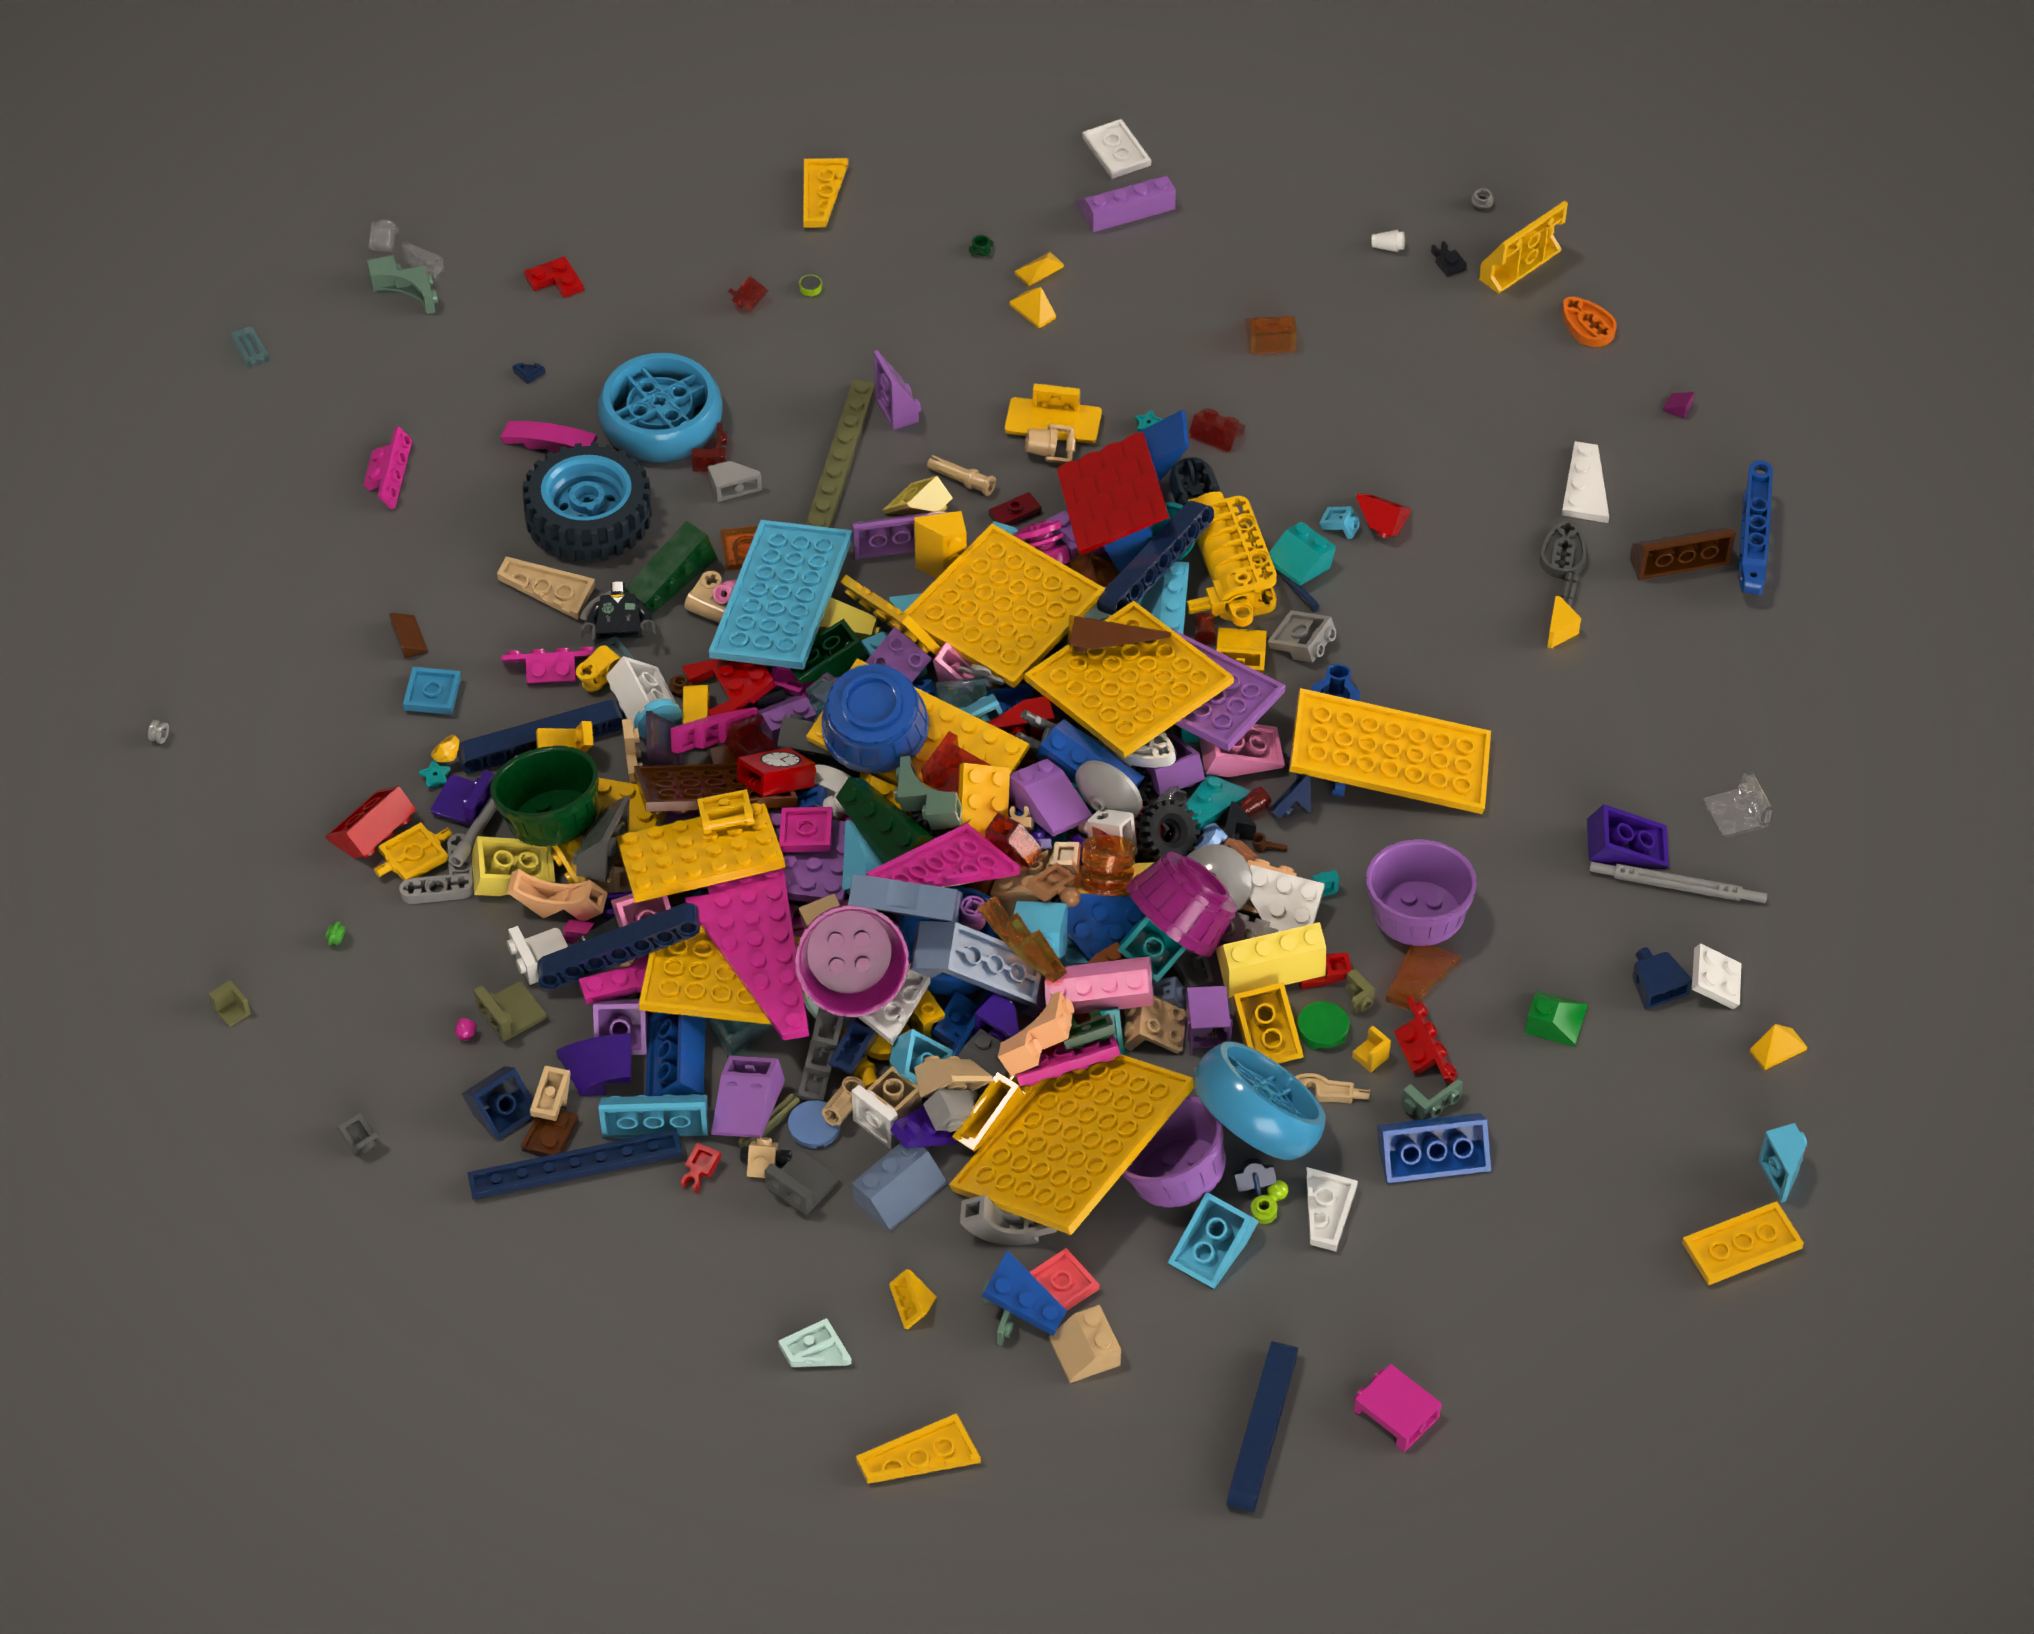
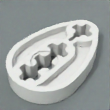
M1164 733L1159 734L1124 759L1112 750V754L1123 762L1139 767H1167L1176 760L1175 749L1170 739Z

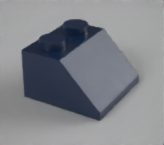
M504 1066L462 1093L474 1117L495 1140H499L534 1117L530 1114L533 1099L516 1068Z

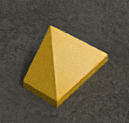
M1048 252L1015 270V275L1029 287L1064 267V264L1051 252Z
M1041 287L1027 290L1009 301V306L1038 329L1056 319V314Z
M1774 1024L1750 1048L1749 1052L1765 1071L1806 1051L1808 1047L1793 1028Z
M909 1269L904 1270L889 1283L904 1329H909L927 1314L936 1296Z

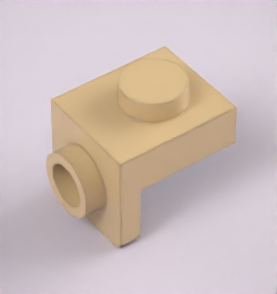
M1055 842L1053 860H1049L1048 866L1050 867L1058 863L1071 874H1079L1081 844L1079 842Z
M768 1137L756 1138V1141H752L749 1144L748 1177L765 1178V1169L771 1163L775 1165L776 1151L778 1149L777 1142H772V1139Z

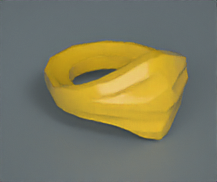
M453 734L442 740L431 752L433 760L436 762L453 761L459 749V738Z

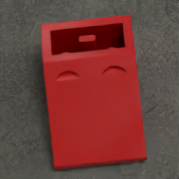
M1043 696L1021 701L990 721L989 724L1013 736L1020 731L1029 737L1043 736L1044 730L1037 729L1022 719V711L1026 709L1052 723H1055V717L1050 700Z

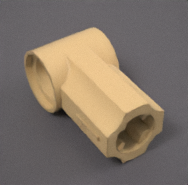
M853 1076L846 1077L843 1080L839 1090L821 1111L825 1122L831 1126L841 1125L852 1111L851 1091L858 1085L865 1089V1084L862 1080Z

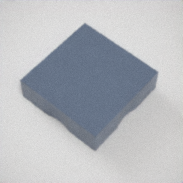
M853 874L848 905L872 908L879 912L959 923L960 904L963 893L957 889Z

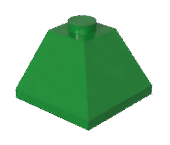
M1538 990L1533 997L1528 1012L1525 1034L1575 1047L1588 1004Z

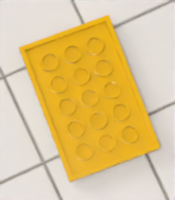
M765 803L751 804L755 825L747 826V824L712 830V833L704 834L701 816L693 819L679 820L671 824L653 826L649 829L616 836L635 903L786 868L785 860Z
M701 926L698 935L649 953L639 1001V1010L772 1025ZM794 936L797 951V946L801 937Z

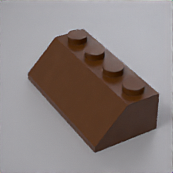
M1719 528L1673 537H1663L1650 541H1640L1632 544L1630 561L1638 580L1728 565L1731 559L1736 532L1734 529Z

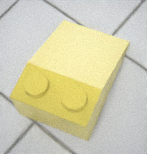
M477 836L471 852L474 895H509L507 888L511 874L517 869L537 879L555 883L554 862L551 855L553 853L552 846H532L513 838Z

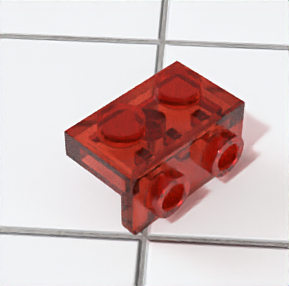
M1206 408L1194 414L1188 435L1229 452L1232 450L1235 438L1244 433L1246 425L1239 423V420L1236 418L1223 417L1218 415L1216 410Z
M763 716L749 717L743 722L734 723L728 729V736L724 744L734 752L736 757L771 751L774 748L775 743L758 729L764 720Z

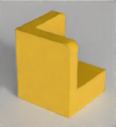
M1371 1026L1368 1029L1367 1040L1353 1051L1352 1057L1371 1073L1389 1058L1391 1040L1376 1027Z

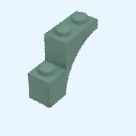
M393 255L367 260L373 292L396 291L407 294L423 306L426 314L435 313L434 303H438L436 290H431V287H434L432 276L426 273L424 265L401 270L400 263H395Z
M900 757V767L896 768L898 787L894 789V797L896 803H900L903 812L922 811L923 819L928 821L931 830L960 827L962 804L957 792H943L927 787L917 779L916 769L911 757Z

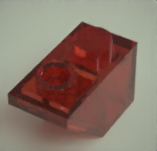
M1000 813L995 815L985 830V838L1014 862L1029 869L1042 851L1039 843L1020 822Z

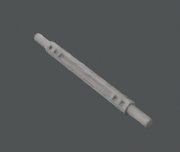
M1591 862L1590 872L1612 875L1614 879L1735 901L1744 899L1766 903L1767 893L1742 889L1743 886L1622 864L1613 866Z

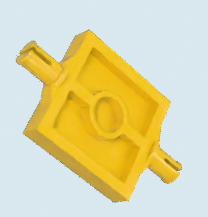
M420 822L384 842L378 848L386 862L374 868L376 875L380 878L382 875L393 871L404 881L410 878H418L448 861V854L441 847L440 843L450 838L452 832L447 827L434 834L428 831Z

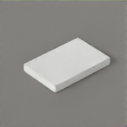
M1122 119L1082 132V138L1111 179L1151 166V159Z

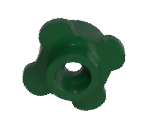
M977 235L972 239V246L969 247V252L971 254L989 256L990 248L993 247L994 242L985 235Z

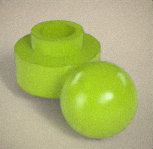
M1277 1180L1276 1183L1267 1187L1268 1195L1258 1196L1252 1201L1251 1216L1258 1220V1223L1268 1224L1277 1217L1278 1207L1276 1201L1283 1200L1288 1194V1186L1284 1181ZM1261 1205H1267L1269 1208L1266 1210H1262L1259 1207Z

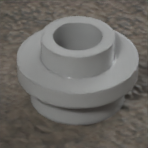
M1478 189L1472 195L1471 202L1476 208L1487 209L1493 205L1494 198L1489 190Z

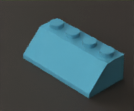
M1175 561L1138 601V604L1169 628L1184 634L1189 562Z
M666 1094L663 1096L601 1097L599 1116L603 1139L634 1138L677 1129L678 1137L708 1136L707 1095L690 1094L674 1096Z

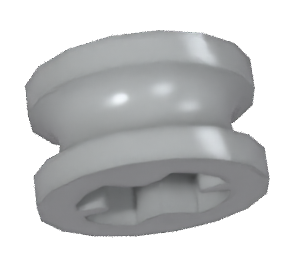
M154 720L148 730V740L152 742L156 740L157 743L163 744L168 737L169 724Z

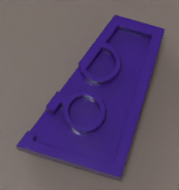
M924 1105L896 1121L890 1129L905 1148L956 1145L958 1143L952 1137L956 1131L935 1130Z

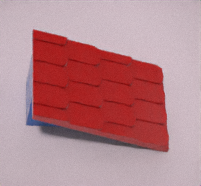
M1143 432L1131 434L1123 441L1108 444L1102 450L1087 453L1081 459L1067 462L1057 469L1072 531L1080 555L1103 546L1119 573L1155 537L1156 533L1153 524L1170 518Z

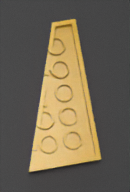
M847 575L840 581L847 588L845 593L854 601L859 598L860 601L858 603L870 612L873 609V614L882 622L888 620L887 625L892 629L895 627L900 632L903 631V634L912 642H918L916 645L926 654L929 651L935 656L938 654L941 647L908 614L902 613L900 609L894 607L874 592H870L869 589L863 587Z

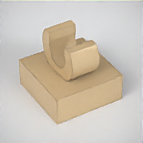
M1014 806L1010 808L1011 817L1006 818L1005 826L1008 831L1030 832L1034 830V821L1030 817V810L1027 806H1024V814L1022 816H1016V808Z

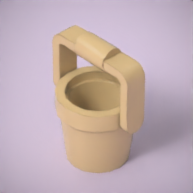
M1049 424L1048 429H1028L1025 440V452L1046 457V462L1059 464L1070 462L1075 453L1076 445L1074 429L1070 426ZM1057 431L1068 432L1066 441L1067 458L1054 457L1057 446Z

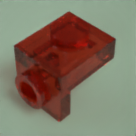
M749 276L737 291L730 288L728 292L733 297L731 301L740 309L745 307L752 311L768 290Z

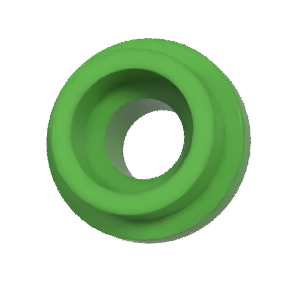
M337 921L335 925H329L325 938L329 939L328 945H340L346 931V927L341 925V922Z

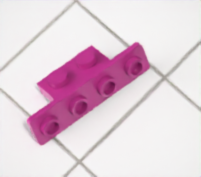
M401 427L394 429L391 444L372 451L363 484L368 491L379 488L377 496L390 510L396 508L412 445V439Z
M581 647L580 651L570 652V648H557L553 653H546L544 649L531 650V654H521V651L513 650L507 651V655H501V661L504 664L526 663L527 684L576 682L575 660L587 659L595 650L594 647Z

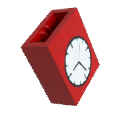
M789 747L737 757V781L762 797L815 787V763Z

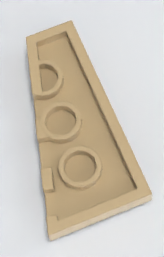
M507 556L497 572L499 581L577 620L596 586L595 579Z

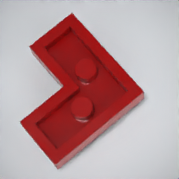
M565 256L524 270V277L533 291L555 284L563 298L584 291L583 283Z

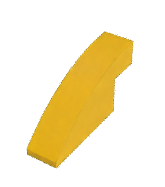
M997 1073L973 1106L970 1116L962 1123V1126L956 1130L952 1137L972 1151L978 1150L1035 1084L1020 1086L1016 1075L1011 1077L1009 1074L1006 1078Z

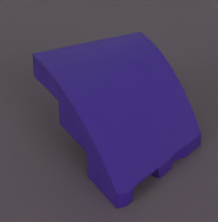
M631 1033L590 1038L556 1050L557 1058L560 1059L566 1070H570V1080L573 1081L580 1096L606 1095L607 1083H631Z

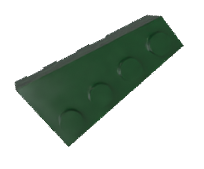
M685 521L626 586L625 593L635 594L636 600H641L652 615L718 559L708 535L688 521Z
M849 777L835 797L883 864L935 838L864 779Z

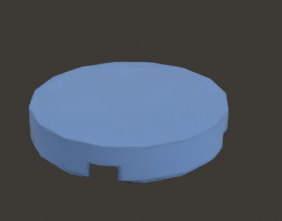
M819 1100L806 1101L791 1111L788 1118V1130L792 1140L801 1147L808 1149H817V1146L822 1145L825 1147L838 1137L840 1125L831 1126L825 1122L821 1114L822 1109L827 1104L826 1102Z

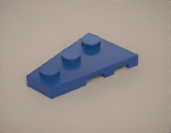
M1008 1250L982 1294V1297L1051 1336H1054L1067 1312Z

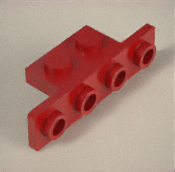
M1409 996L1406 999L1415 1018L1394 1030L1409 1066L1415 1075H1419L1437 1064L1445 1081L1452 1084L1456 1081L1455 1076L1458 1073L1453 1064L1448 1062L1445 1057L1448 1055V1052L1441 1041L1438 1042L1436 1038L1438 1031L1435 1025L1428 1021L1426 1017L1429 1012L1421 1000L1417 1002L1412 996Z

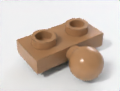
M1058 863L1030 878L1025 886L1044 902L1059 894L1062 903H1067L1068 907H1075L1081 899L1080 892L1076 888L1070 887L1073 885L1076 877Z

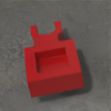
M696 1143L685 1163L686 1169L690 1171L681 1179V1186L686 1188L687 1183L693 1180L695 1183L692 1189L697 1193L701 1186L702 1176L710 1179L722 1157L721 1153Z

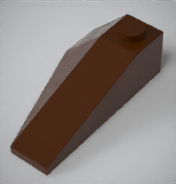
M1070 615L1067 645L1073 646L1072 651L1087 653L1088 648L1099 649L1171 637V632Z

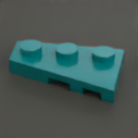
M1207 775L1186 803L1188 806L1186 811L1192 810L1194 812V815L1191 817L1193 820L1197 819L1199 823L1195 825V829L1202 830L1205 826L1220 819V815L1230 809L1231 801L1239 804L1242 801L1248 802L1251 800L1253 791L1219 777Z

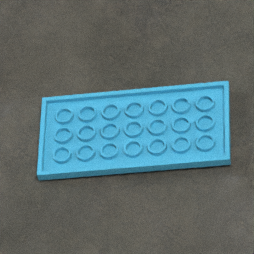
M760 520L710 646L709 658L804 670L852 542V530Z

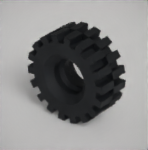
M1168 799L1150 804L1141 810L1142 814H1139L1135 819L1139 821V823L1135 824V830H1137L1136 840H1139L1140 843L1137 845L1138 851L1144 850L1142 856L1145 859L1151 857L1150 862H1156L1163 854L1168 852L1178 853L1187 857L1195 850L1193 846L1199 844V840L1195 839V837L1200 835V829L1196 830L1195 825L1199 823L1197 819H1192L1191 816L1194 815L1192 810L1186 811L1188 807L1186 804H1179L1178 800L1170 801ZM1162 823H1165L1171 831L1169 842H1165L1161 838L1160 825Z

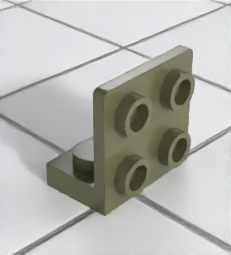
M521 981L496 994L493 992L488 993L483 985L474 989L476 1008L503 1042L547 1018L546 1012Z

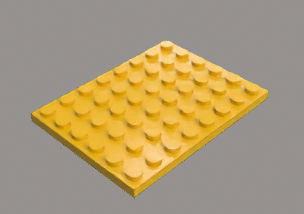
M1121 1054L1108 1062L1100 1061L1090 1064L1082 1070L1074 1069L1065 1072L1057 1078L1049 1077L1039 1080L951 1181L949 1186L952 1192L968 1198L986 1195L1001 1210L1072 1235L1194 1089V1078Z

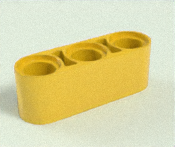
M683 686V724L708 717V710L710 709L709 686Z

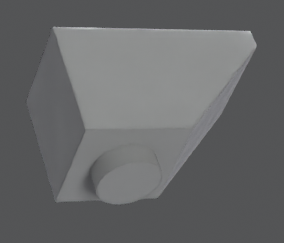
M732 461L708 466L709 484L717 502L762 490L761 473L758 470Z
M938 1089L923 1105L935 1130L953 1132L958 1130L962 1123L970 1116L978 1094L974 1090Z

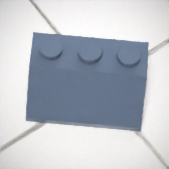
M899 1143L852 1182V1199L887 1231L891 1232L947 1185V1181L924 1147L905 1148Z

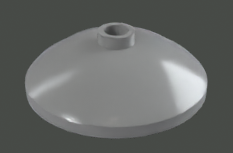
M1092 760L1084 762L1076 771L1077 789L1083 800L1095 812L1103 811L1104 809L1133 813L1134 819L1141 812L1142 798L1137 787L1116 767L1105 762Z
M1210 844L1197 848L1187 856L1206 867L1224 884L1233 902L1236 904V912L1245 905L1252 890V873L1248 863L1240 853L1225 845Z

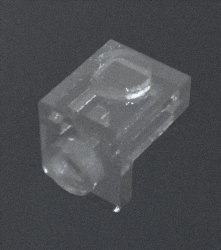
M379 220V223L372 222L368 247L370 250L392 252L394 236L398 234V228L392 221Z

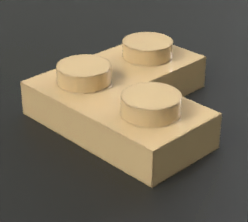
M632 719L622 720L629 782L637 784L634 777V766H643L642 763H637V759L641 758L638 728H633Z

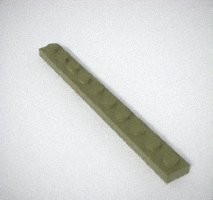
M855 379L852 381L805 525L828 528L832 526L875 393L874 382Z

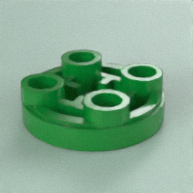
M1327 1001L1313 1002L1301 1010L1298 1016L1297 1030L1309 1049L1332 1048L1345 1043L1349 1032V1018L1346 1012L1334 1003Z

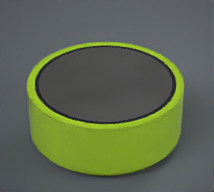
M816 275L802 277L799 281L800 292L805 296L818 295L822 291L821 279Z

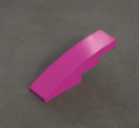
M508 421L500 436L504 444L523 443L527 450L547 449L548 452L553 454L559 452L560 447L566 446L569 449L575 447L576 443H582V446H591V443H595L598 438L596 434L580 429L533 421Z
M753 707L721 713L670 728L671 750L674 753H682L695 747L704 749L717 743L728 744L759 732L758 708Z

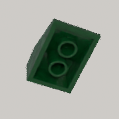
M843 618L816 636L804 670L790 668V670L801 684L840 677L850 670L857 658L866 662L870 656L860 639Z

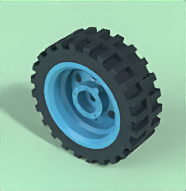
M576 443L575 447L569 449L563 446L555 454L552 452L545 454L543 462L537 460L534 463V471L529 470L526 474L527 481L523 482L526 528L528 533H531L532 540L535 543L540 542L541 549L545 552L552 550L555 557L561 558L564 555L568 557L569 561L576 562L577 558L585 559V563L592 562L594 558H601V561L608 560L609 555L615 554L620 556L624 554V548L632 549L635 547L636 539L642 540L645 536V529L650 527L652 507L649 477H647L644 466L639 467V461L635 457L629 459L628 452L622 449L617 452L614 450V446L607 444L605 448L598 447V443H591V446H582V443Z

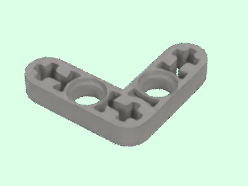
M457 833L448 839V860L465 834ZM471 852L464 862L467 864V867L464 869H455L454 865L449 862L448 875L404 880L399 887L401 899L407 904L465 899L471 896L474 892ZM460 884H465L464 888H459ZM434 885L444 887L440 892L430 891ZM414 889V893L409 894V890Z

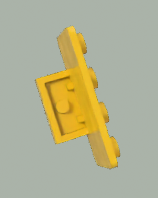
M1034 383L1033 399L1011 398L1005 423V433L1026 436L1028 429H1048L1049 424L1072 427L1076 442L1094 444L1097 441L1102 409L1095 406L1080 405V389ZM1057 431V440L1067 441L1068 432Z

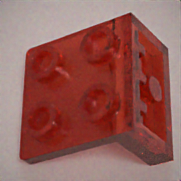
M949 731L921 769L924 784L935 790L957 792V795H959L960 764L991 765L960 748L958 736Z

